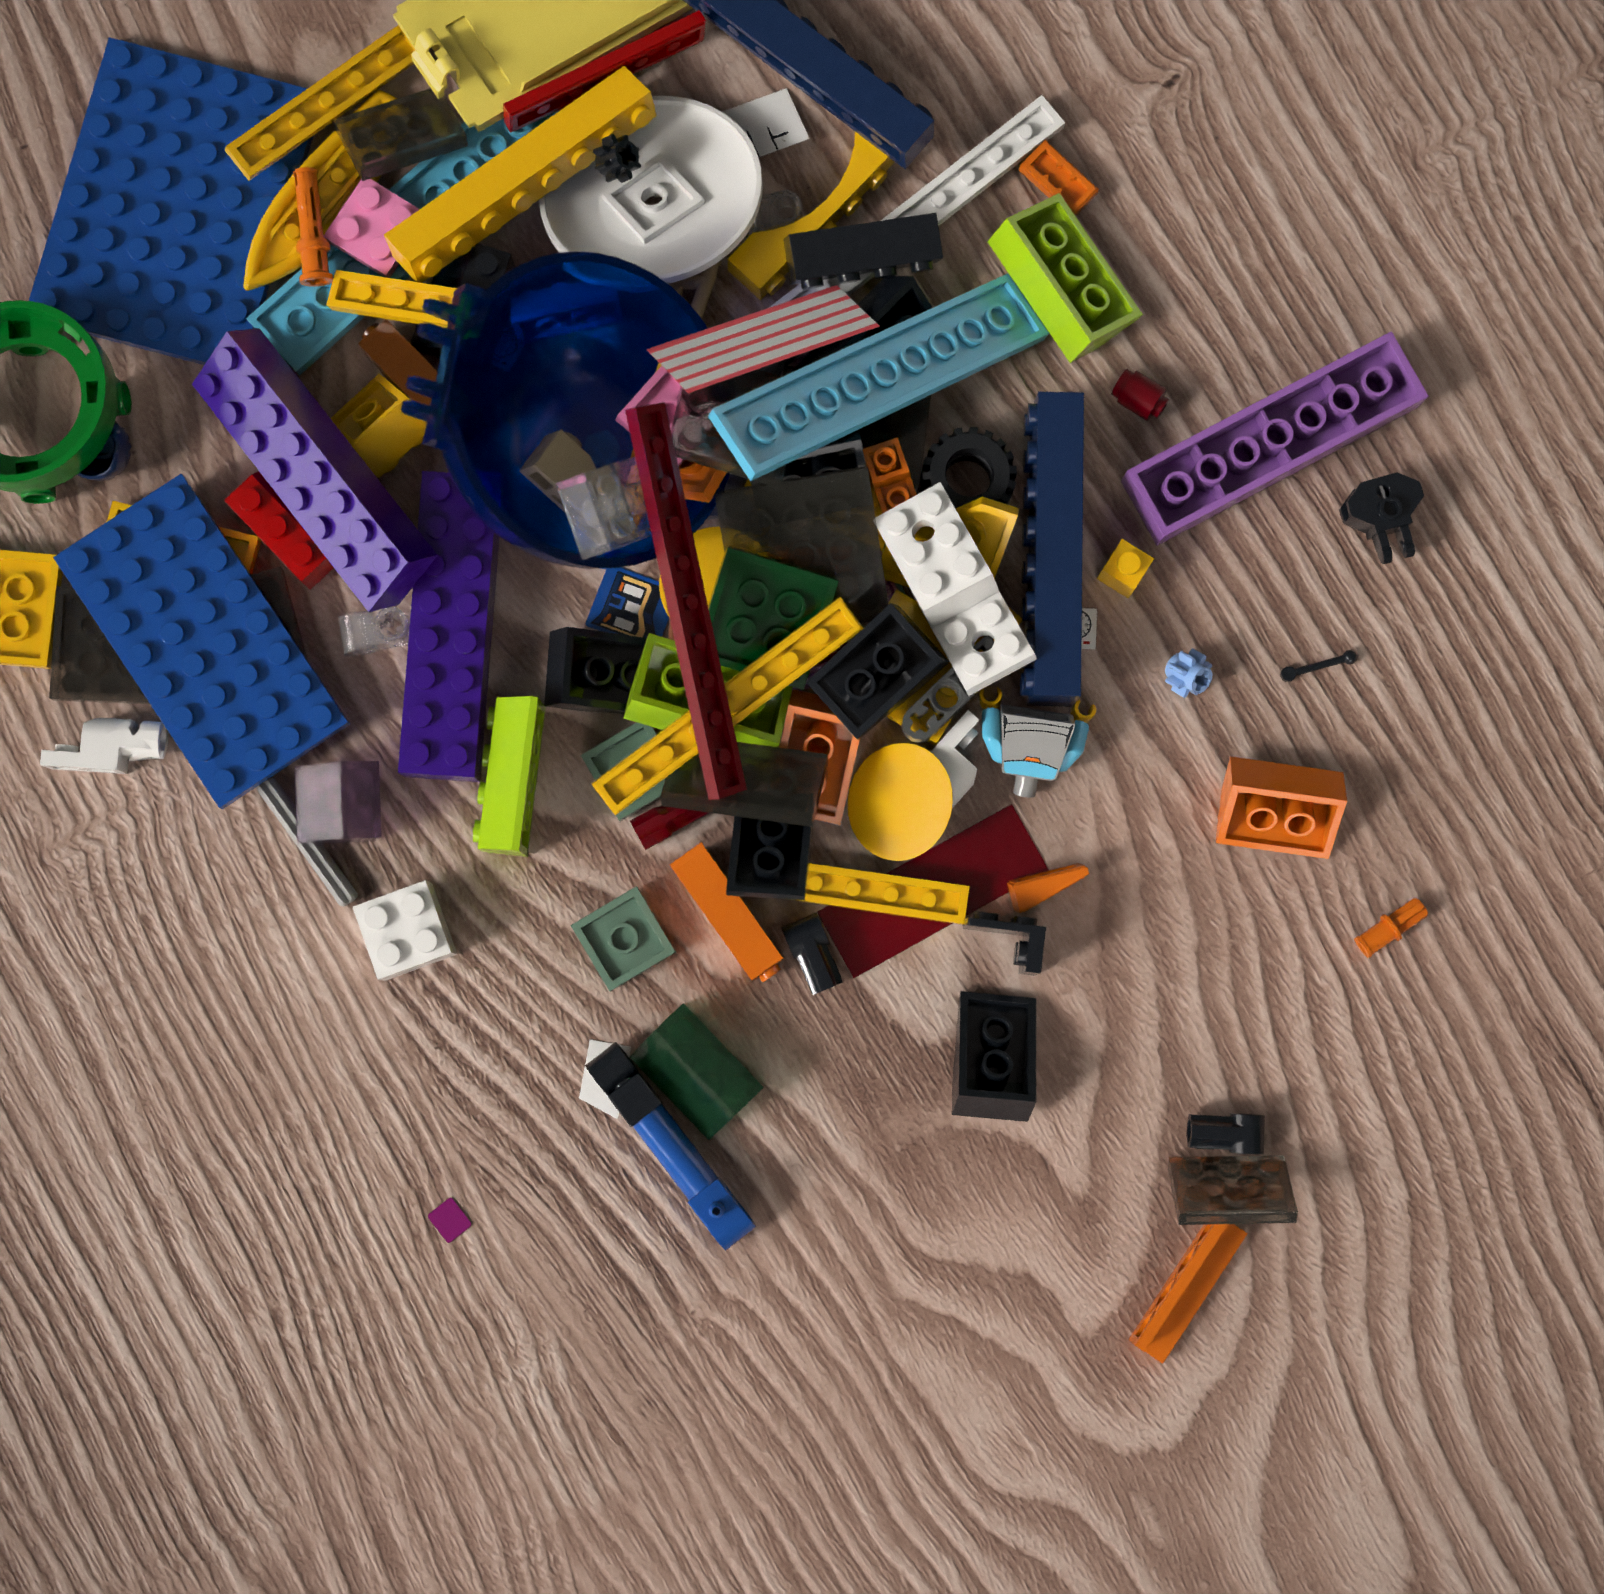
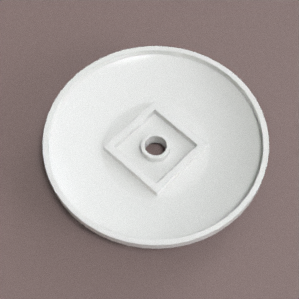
M652 96L657 116L645 127L639 128L628 136V141H631L640 149L638 151V162L641 164V168L631 172L632 179L623 183L616 179L608 183L606 182V176L595 170L596 164L594 160L586 169L580 170L563 182L558 189L549 192L539 200L544 227L558 252L580 271L605 282L626 286H656L677 282L707 270L726 257L742 241L755 221L762 199L763 179L759 157L750 138L732 118L720 110L688 98ZM653 193H657L654 197L663 198L655 205L644 203L648 199H645V197Z

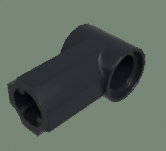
M817 913L781 927L794 959L797 958L812 995L843 983L837 965L828 949L829 941Z
M1230 1113V1116L1189 1114L1186 1130L1187 1147L1209 1150L1224 1149L1229 1150V1153L1264 1155L1265 1115Z

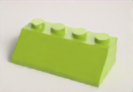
M1060 193L1006 218L987 241L1069 363L1095 351L1143 315Z
M649 633L631 686L623 718L663 730L689 710L675 641ZM721 666L724 683L740 672ZM785 687L734 726L739 753L770 761L780 744L793 687Z
M496 697L495 707H489L487 729L492 730L491 745H484L482 766L488 767L486 782H480L477 797L478 804L483 805L481 820H475L473 828V842H478V850L482 852L528 857L546 707L539 697Z

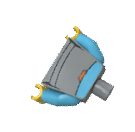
M997 687V699L994 701H987L984 698L983 688L979 694V702L984 709L982 711V738L992 760L1001 764L1002 773L1016 776L1013 793L1021 797L1033 798L1036 796L1038 779L1055 781L1059 772L1067 771L1083 754L1089 731L1087 723L1095 716L1097 708L1092 704L1086 716L1082 715L1078 710L1080 700L1076 701L1072 706L1070 714L1001 704L1002 691L1000 688Z

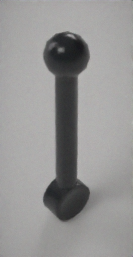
M1347 650L1342 656L1294 669L1287 666L1281 670L1280 677L1285 682H1291L1296 676L1341 663L1351 665L1357 661V654L1353 650Z

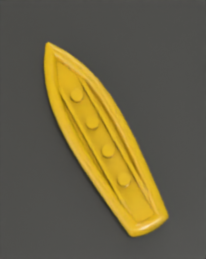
M377 90L299 167H311L318 170L317 178L323 236L364 175L378 182L416 122L411 111L399 99L385 91ZM293 174L274 197L252 239L246 261L243 284L244 289L247 291L273 283L302 266L301 255L296 252V245L301 237Z

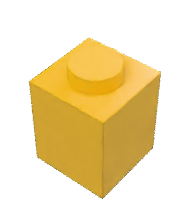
M1121 539L1096 579L1129 598L1154 558Z

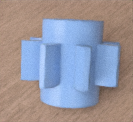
M1193 648L1189 654L1180 651L1174 654L1167 662L1165 668L1167 679L1165 682L1172 686L1171 690L1183 698H1186L1189 692L1198 695L1204 692L1212 681L1213 675L1210 669L1212 664L1206 661V655Z

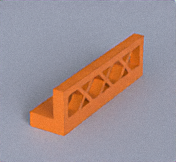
M1216 1211L1211 1212L1128 1339L1136 1347L1148 1353L1162 1364L1248 1234L1230 1222V1219Z

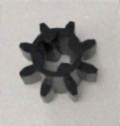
M614 134L602 138V146L593 149V153L596 155V166L594 168L603 176H606V182L608 183L616 179L621 183L633 178L631 172L641 168V164L638 162V151L640 149L631 141H628V135L616 139Z

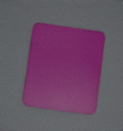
M448 1198L428 1214V1219L447 1243L452 1242L472 1225L452 1198Z

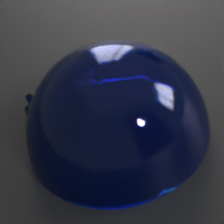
M580 251L550 254L523 263L504 274L486 290L465 283L454 290L452 304L431 298L424 299L422 311L447 321V328L436 326L432 323H419L417 335L443 345L436 381L416 376L407 378L406 388L432 398L431 405L421 404L412 400L403 401L401 412L427 422L423 444L441 450L449 474L471 510L487 527L508 543L532 556L554 564L582 569H612L637 565L657 558L644 496L632 537L622 544L604 548L519 470L546 435L562 429L564 432L574 435L581 442V448L591 456L615 511L633 451L630 432L616 421V417L656 372L659 362L647 349L708 329L692 306L669 284L634 263L614 256ZM731 379L701 389L719 405L735 399ZM732 464L710 503L685 499L692 533L701 527L714 510L729 479Z

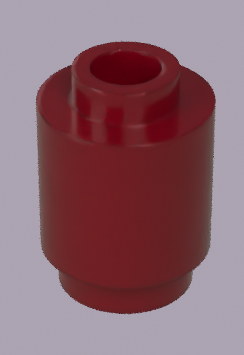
M1126 369L1111 392V395L1118 399V404L1146 421L1151 416L1158 419L1170 400L1165 397L1167 388L1137 370L1133 373Z

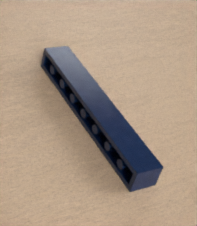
M683 0L696 11L700 10L705 18L905 170L934 137V119L927 108L918 103L916 105L911 103L892 82L885 83L875 76L873 69L862 60L856 61L846 54L844 47L833 38L826 39L817 32V28L809 19L803 16L798 18L789 11L788 6L783 0Z

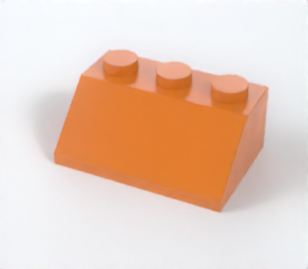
M1230 756L1222 784L1216 843L1329 859L1347 804L1344 772Z

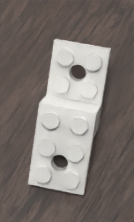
M941 482L873 519L968 696L1037 659L1002 597L991 570ZM925 526L934 528V535L928 541L920 542L915 539V534L920 528ZM990 636L994 639V645L990 650L979 652L974 649V644L978 638Z

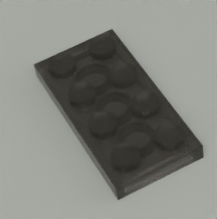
M737 742L747 790L721 799L709 800L698 753L665 778L660 796L662 806L813 827L828 766V755Z

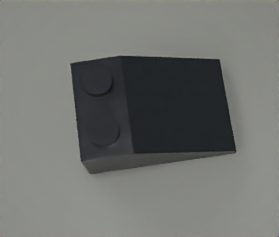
M890 603L806 683L854 737L860 739L920 690L949 663V660L899 605Z
M564 627L550 631L544 706L576 711L624 714L647 638L574 627Z
M751 792L737 793L726 895L805 900L814 827V796Z
M960 991L952 1079V1115L1028 1122L1036 1104V998Z

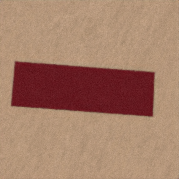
M1011 804L886 874L970 886L966 909L967 916L1009 892L1007 885L1009 880L1048 871L1049 869ZM829 905L817 911L853 978L953 924Z

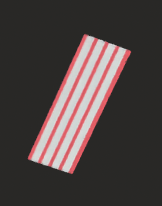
M835 285L647 349V351L687 393H691L880 326L843 290Z

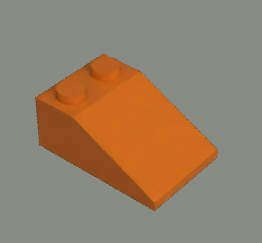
M795 689L792 691L770 794L814 796V819L841 825L860 739L854 737L817 694Z

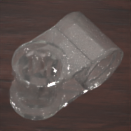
M789 190L762 195L755 221L740 244L753 232L773 230L803 218L802 202L799 196ZM783 207H791L795 210V214L789 218H781L777 215V212Z
M388 607L372 612H353L338 617L345 656L367 655L378 650L408 644L410 617L396 607ZM396 619L402 625L396 627V634H393L388 628L394 626V620Z

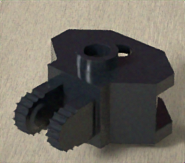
M1396 472L1361 482L1347 497L1340 507L1339 513L1344 525L1365 533L1367 540H1373L1380 563L1387 564L1393 561L1392 550L1387 535L1395 533L1403 557L1414 556L1415 547L1409 525L1413 523L1411 514L1424 497L1420 481Z

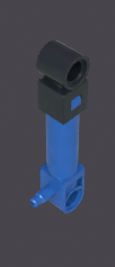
M617 1042L613 1043L585 1065L591 1076L608 1095V1098L630 1127L633 1126L688 1199V1204L725 1251L756 1228L749 1214L720 1176L717 1177L663 1106V1101L644 1076L639 1073L637 1067Z

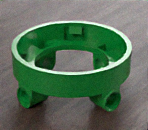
M23 300L0 302V354L12 350L17 355L34 357L48 353V349L53 350L69 361L78 376L81 386V406L78 417L72 429L58 444L49 450L31 456L16 457L0 453V490L15 492L21 497V501L26 503H51L56 500V486L79 474L103 449L113 429L116 416L131 414V394L127 383L120 381L115 376L112 364L100 344L72 317L43 303ZM64 331L73 336L79 343L82 339L90 350L87 356L74 342L62 335Z

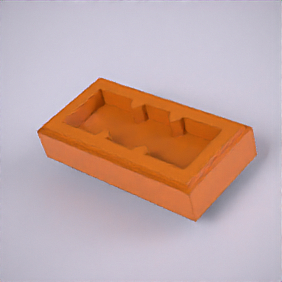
M1046 140L1019 166V171L1048 198L1060 193L1075 216L1098 194L1099 188Z

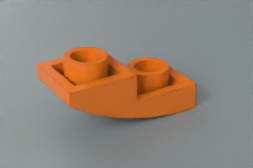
M898 437L863 449L865 464L882 514L917 495Z

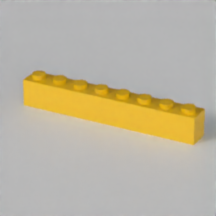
M625 66L621 67L385 233L384 237L393 258L415 282L423 283L428 278L437 275L442 268L456 258L468 253L473 246L487 236L496 233L504 224L518 214L527 211L532 204L549 192L558 189L563 182L580 170L586 169L595 160L596 155L593 153V149L603 145L602 138L614 134L616 139L624 135L630 136L639 128L645 127L657 116L651 91Z

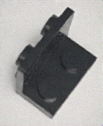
M976 912L972 918L965 920L963 929L1023 936L1022 941L1019 940V942L1015 943L1013 965H1019V974L1031 976L1041 974L1046 927L1037 926L1036 918L1014 916V918H1011V922L998 921L999 914Z

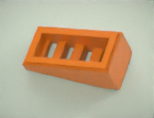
M1076 863L1009 880L1007 885L1014 911L1019 914L1026 912L1085 878V876L1089 875L1088 867Z

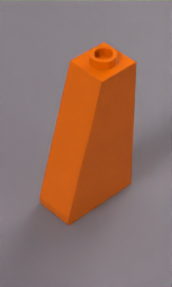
M702 842L670 864L680 881L752 981L759 977L763 983L781 970L778 963L783 960V957L740 896L726 895L727 878Z

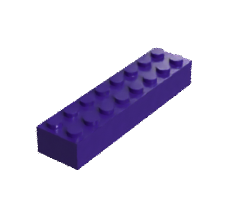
M260 328L227 331L192 385L366 610L372 612L399 605L438 555Z
M422 471L418 531L438 556L413 586L398 763V773L405 778L481 782L503 499V484L499 476Z

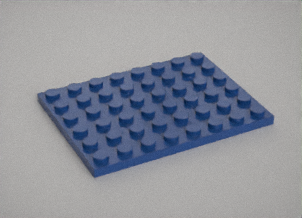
M109 37L29 301L43 303L66 313L76 320L91 336L205 365L227 331L255 329L246 318L265 302L270 284L250 291L245 290L243 287L246 261L251 242L263 215L274 197L292 176L293 171L299 168L307 159L314 136L250 181L247 180L226 153L225 146L308 88Z

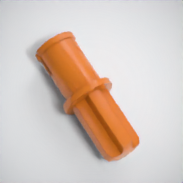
M1413 898L1390 915L1383 914L1380 916V922L1360 936L1355 937L1354 941L1360 951L1367 958H1370L1372 954L1394 939L1400 941L1404 932L1428 916V911L1419 899Z

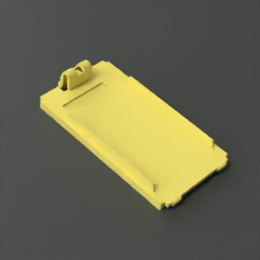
M406 0L397 6V12L393 14V17L415 48L411 53L412 61L436 97L440 99L445 96L444 91L447 88V75L449 73L459 87L458 90L448 95L449 100L468 128L475 125L477 131L480 132L504 118V103L650 34L693 8L683 0ZM430 48L434 51L435 59L429 52Z

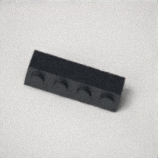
M937 213L789 234L783 239L790 285L801 283L802 290L824 286L823 280L838 278V284L857 282L861 280L860 274L874 272L875 279L897 275L896 269L906 267L911 268V273L933 270V263L943 259Z

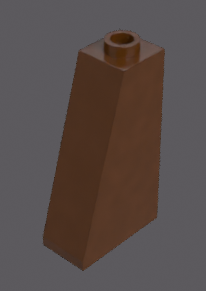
M387 319L380 324L375 323L365 330L361 337L362 340L358 343L363 353L390 383L410 399L434 427L433 430L453 451L481 427L472 407Z

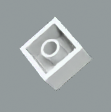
M425 880L353 906L378 980L386 981L457 955L435 889L429 881Z

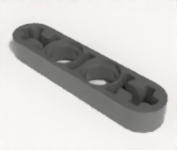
M984 636L974 646V649L977 651L982 649L983 652L990 650L994 645L993 638ZM952 667L907 710L902 721L904 735L912 742H926L979 691L968 696ZM942 688L954 690L958 698L957 703L950 708L940 706L935 697L938 690ZM929 702L932 710L943 718L937 720L934 714L926 723L927 732L920 729L913 732L910 729L913 724L911 717L922 718L929 710L923 704Z

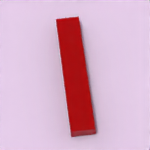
M698 10L504 103V123L510 132L517 131L566 107L623 66L632 74H635L702 42L705 35L706 19L701 11Z

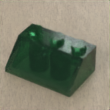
M685 1003L680 1005L630 1056L637 1066L708 1140L764 1088L761 1082Z

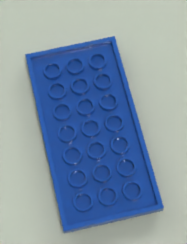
M182 473L53 557L220 809L226 808L350 725V722Z

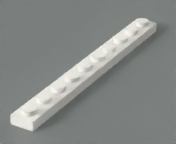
M1041 95L882 220L937 213L938 226L1028 157L1044 140L1048 141L1060 132L1065 126L1064 120ZM874 272L860 274V281L846 284H838V278L823 280L824 286L802 290L800 283L770 307L835 285L850 296L875 275Z

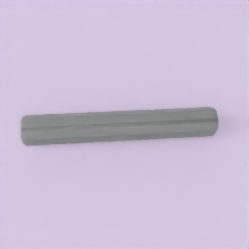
M271 777L257 786L259 794L337 903L344 907L353 902L358 897V893L277 780Z

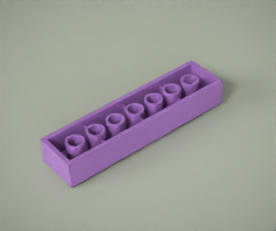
M1391 331L1127 470L1121 483L1155 544L1158 546L1415 410L1429 396Z

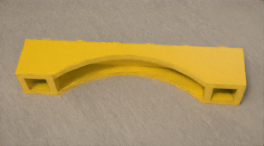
M855 132L854 148L849 165L840 183L830 196L810 214L792 224L773 230L753 232L727 259L728 271L760 301L767 293L774 295L785 283L786 278L784 276L788 273L783 239L789 234L837 227L835 223L844 214L849 217L858 209L862 203L861 197L869 188L874 191L884 182L888 175L886 171L895 161Z

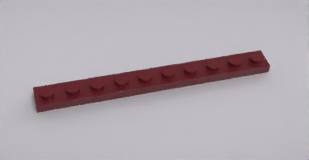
M665 402L626 409L625 412L709 800L721 799L747 790L666 405Z

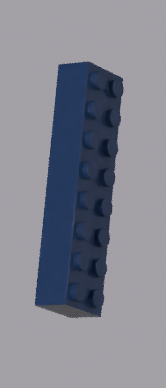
M1038 391L1034 403L1028 404V411L1024 414L1023 426L1024 436H1030L1027 450H1024L1023 473H1030V478L1027 479V486L1023 488L1022 501L1023 510H1029V516H1027L1026 524H1023L1022 546L1029 547V553L1026 554V561L1022 562V584H1028V591H1026L1025 598H1022L1021 603L1022 621H1028L1025 637L1037 659L1027 664L1024 673H1021L1020 695L1027 696V706L1072 707L1081 697L1084 393Z

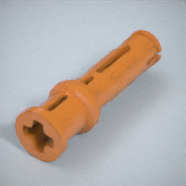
M302 167L293 171L301 237L296 245V252L301 255L302 275L299 277V282L301 285L309 287L325 286L331 284L334 277L332 273H329L327 252L331 250L330 243L323 236L317 178L318 170L311 167Z

